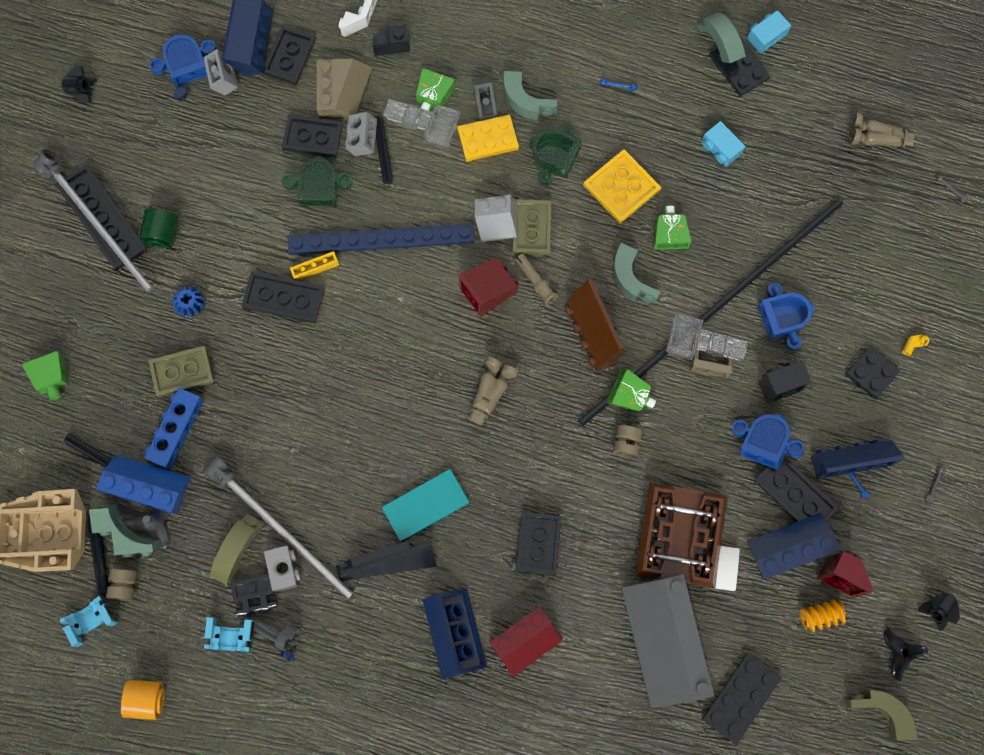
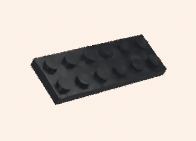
M87 164L64 178L131 261L148 251ZM56 183V187L114 270L118 271L124 267L125 264L61 185Z

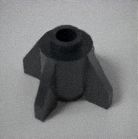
M76 66L63 78L62 88L66 94L73 96L82 103H91L90 94L86 92L90 90L91 84L97 82V79L84 77L83 66Z
M941 593L935 596L934 599L923 603L918 609L921 613L930 614L932 619L937 621L938 630L940 631L944 630L948 621L956 624L960 619L958 601L949 593Z

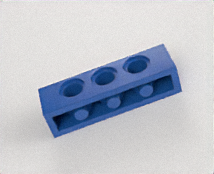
M181 388L172 395L171 405L163 413V421L160 427L156 428L152 444L148 445L145 450L146 456L144 459L162 468L171 470L204 402L200 396ZM185 407V412L182 415H178V410ZM172 425H177V429L169 433V428ZM164 442H168V447L165 450H161V445Z

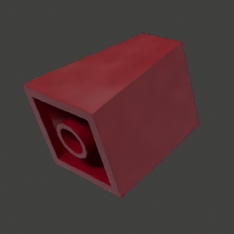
M497 258L459 275V289L480 317L515 295L518 290L517 280L514 276H509L506 272L507 267L502 261L499 262Z

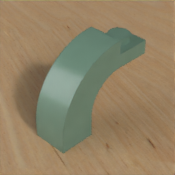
M720 12L704 18L702 23L697 24L700 32L710 34L715 40L722 62L732 63L746 57L737 30L724 14Z
M504 71V95L507 103L516 113L532 120H538L539 114L545 116L556 114V99H537L529 96L522 87V72Z
M621 243L613 263V276L618 289L633 302L639 296L644 302L655 304L661 291L649 287L636 279L632 271V264L638 250Z

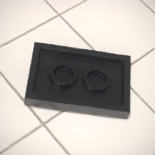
M282 26L264 65L263 75L297 86L316 42V37Z
M741 37L746 57L732 63L722 62L718 48L710 52L709 55L739 97L768 81L770 75Z
M288 114L282 150L337 158L343 123L342 121Z
M522 512L516 572L556 576L562 516Z

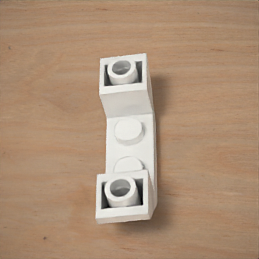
M364 0L363 6L359 8L358 15L346 11L344 17H341L339 21L342 36L346 37L368 27L378 0Z

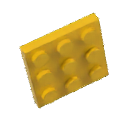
M625 149L583 183V186L620 224L661 190V186Z

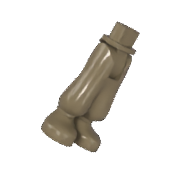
M855 112L850 125L849 143L851 145L863 143L868 146L912 147L915 134L908 132L907 129L903 130L901 127L885 124L873 119L863 122L862 113Z
M489 356L485 359L488 371L483 373L468 419L480 426L483 425L485 419L488 420L496 404L507 390L508 380L516 378L519 374L516 368L504 365L499 378L496 379L495 377L502 363Z

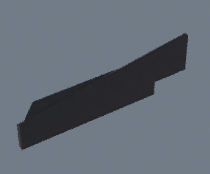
M405 541L351 558L346 563L337 565L336 568L340 580L347 581L436 567V561L430 542L411 548L409 541Z

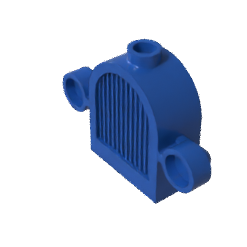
M175 34L164 44V61L154 58L150 61L149 67L156 75L169 70L170 76L177 87L207 76L203 57L217 48L212 40H205L199 48L197 42L192 37Z
M771 283L766 291L770 298L761 300L758 305L762 320L770 340L788 336L785 346L788 350L795 351L802 345V339L796 333L801 331L810 321L812 313H814V306L812 302H809L801 294L792 292L782 294L783 287L781 284Z
M780 414L763 415L753 422L751 428H748V424L743 420H737L732 425L735 436L746 437L741 446V455L747 459L779 470L786 452L794 458H798L804 453V445L801 441L793 440L790 442L789 425Z

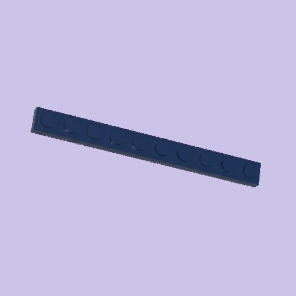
M472 223L288 235V254L304 255L330 253L333 251L335 253L473 244L474 229Z

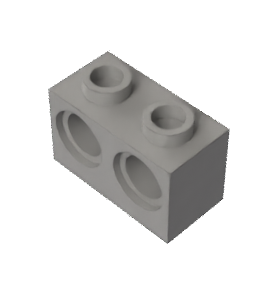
M368 112L349 115L346 150L355 156L371 154L375 150L377 119Z

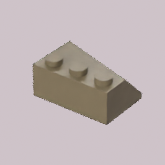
M318 59L317 113L319 119L349 118V115L357 114L373 67L355 59Z

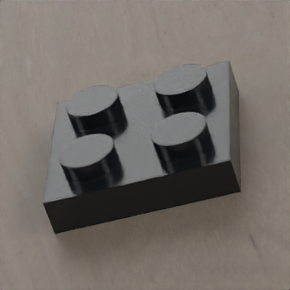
M870 346L846 373V376L872 398L877 399L901 370Z

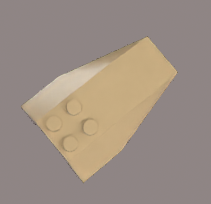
M78 490L38 491L30 496H23L15 501L0 504V564L33 572L73 570L85 549L86 510Z

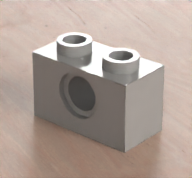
M216 49L203 58L210 88L225 96L237 89L238 83L234 68L222 60L223 52Z
M283 546L264 551L272 591L279 592L298 587V581H301L299 570L294 567V562L296 561L294 549L291 550L289 546ZM286 563L288 565L287 572L280 574L279 566Z

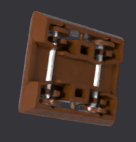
M649 482L635 575L658 579L680 573L684 574L686 584L715 588L728 496ZM654 517L658 518L656 528L653 527ZM708 518H709V527H713V529H712V536H711V537H709V530H710V529H707ZM652 532L655 533L654 543H650ZM708 542H711L709 553L706 552L703 559V551L707 548ZM701 567H702V576H705V578L700 577Z

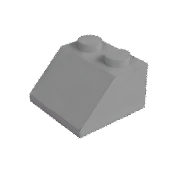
M511 194L475 199V219L482 242L518 238L517 202Z

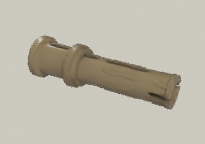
M523 253L515 259V262L535 286L534 291L539 293L544 300V304L547 306L553 303L559 297L558 293H554L549 286L550 283L547 280H543L526 255Z

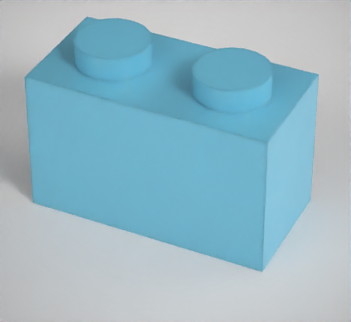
M777 10L772 15L771 13L766 15L759 24L755 23L749 29L750 32L747 40L761 54L785 37L791 28V24Z
M721 121L706 132L702 139L704 148L711 151L715 155L716 160L725 167L742 155L746 147Z

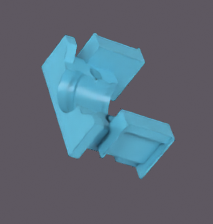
M98 596L86 608L60 619L62 624H68L62 630H64L69 639L71 647H79L84 644L81 636L104 622L106 626L111 627L119 623L118 621H113L106 608L109 605H102L106 601L104 597Z
M206 617L205 636L203 638L210 639V645L204 644V649L252 652V648L248 647V641L253 642V640H250L252 622L256 621L245 620L244 628H229L217 626L218 619Z

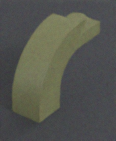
M248 513L241 521L238 520L223 541L214 559L209 576L227 585L237 573L245 550L263 528L264 522Z
M864 690L865 699L864 695H851V700H845L846 708L870 707L880 711L888 722L890 740H917L916 726L912 715L906 706L894 696L882 691Z

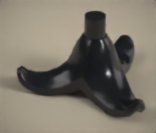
M887 627L883 634L885 643L894 653L891 666L892 675L901 682L903 672L914 659L926 654L928 648L922 645H913L900 639Z

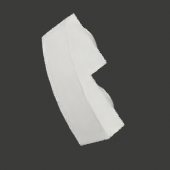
M721 546L715 584L716 589L736 590L739 548Z

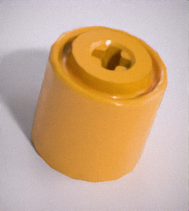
M127 680L121 700L122 717L157 720L163 711L165 702L163 683Z

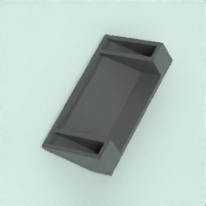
M674 574L621 587L650 707L656 708L713 697L714 693L684 574Z

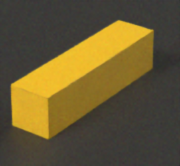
M333 251L291 267L290 270L294 280L300 281L339 266V263Z

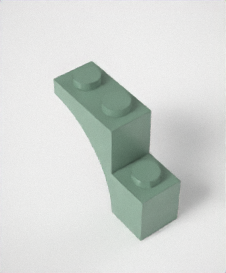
M117 504L100 505L89 509L92 533H100L101 536L112 534L114 555H122L125 558L141 553V556H148L154 554V551L160 548L159 540L143 538L132 532L124 524L119 515Z

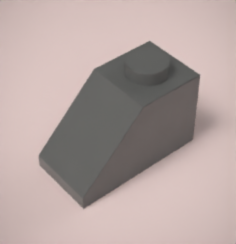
M490 77L471 79L479 120L497 117L493 84Z

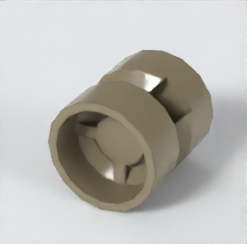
M618 426L616 433L618 441L614 443L613 454L624 458H637L639 453L637 443L641 442L643 431L632 426Z
M110 569L109 582H111V585L107 588L106 598L133 600L135 589L132 587V584L136 582L137 572Z

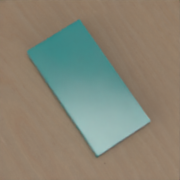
M449 469L386 504L382 509L400 542L468 505L469 501Z

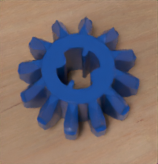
M184 285L182 291L177 288L178 295L173 294L172 296L175 299L172 301V306L175 307V312L180 313L182 317L188 314L192 318L194 312L199 315L198 308L204 309L202 302L205 301V298L201 296L202 292L196 290L194 286L188 288Z

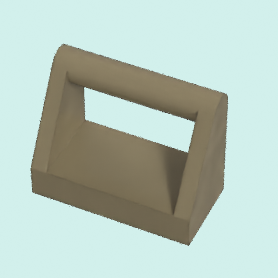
M696 341L690 371L728 379L732 372L733 349ZM699 350L727 355L726 365L698 360Z

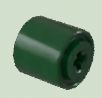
M149 208L144 210L139 237L140 241L149 247L157 249L173 247L178 216L163 209Z

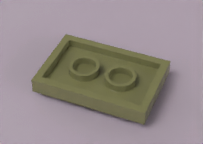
M515 199L517 202L518 238H513V254L550 255L551 201Z
M205 345L148 360L155 393L158 398L174 394L179 388L186 391L214 383Z

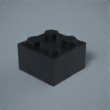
M794 360L786 363L783 368L773 367L767 370V373L759 381V386L768 404L802 392L812 381L804 362L796 363Z

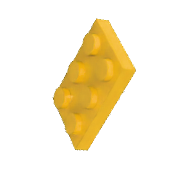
M510 114L457 126L466 162L519 150Z

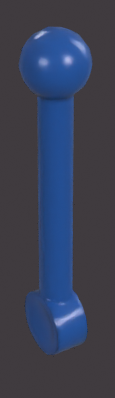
M606 79L600 80L602 86L611 85L628 88L631 91L637 90V85L635 84L626 85L610 82Z
M849 473L861 492V498H868L869 493L863 490L855 475Z

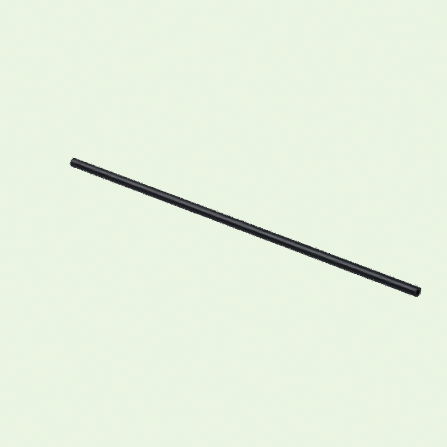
M840 199L835 201L634 374L641 378L840 208L843 202ZM609 395L578 420V422L582 426L586 425L609 404L606 402Z

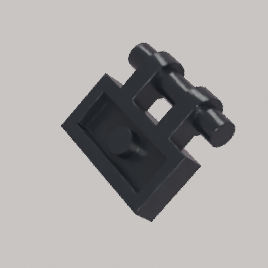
M269 574L230 583L233 602H242L243 608L236 609L237 617L244 615L249 617L252 616V613L261 611L265 613L269 612L270 609L277 608L276 600H267L268 595L275 594L272 591ZM260 598L261 603L250 606L249 600Z

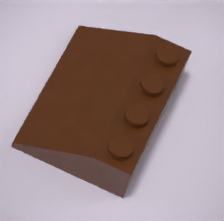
M589 279L567 299L565 311L567 316L571 317L574 322L572 326L575 333H579L582 339L580 340L582 349L588 352L590 366L594 367L596 372L618 363L623 351V345L592 279Z

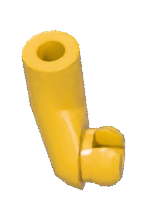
M923 334L910 336L902 353L911 356L914 348L928 345L929 337Z

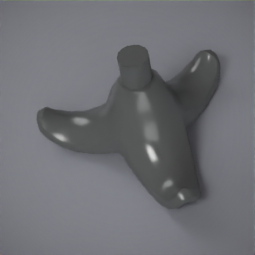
M152 509L145 515L123 521L130 530L147 532L154 540H159L162 549L170 545L169 536L164 525L168 512Z

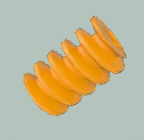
M837 599V601L831 600L829 603L824 602L822 606L817 604L814 607L809 606L807 609L802 608L799 611L803 627L806 630L810 628L812 633L815 632L816 625L819 630H823V623L827 628L831 626L830 621L835 626H838V619H840L842 624L846 623V614L840 599Z

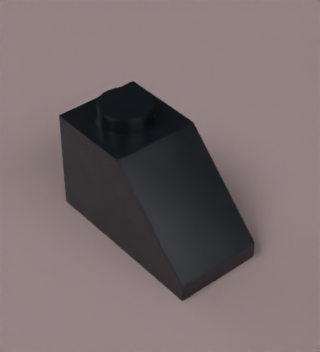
M406 25L388 27L372 38L374 56L410 52Z

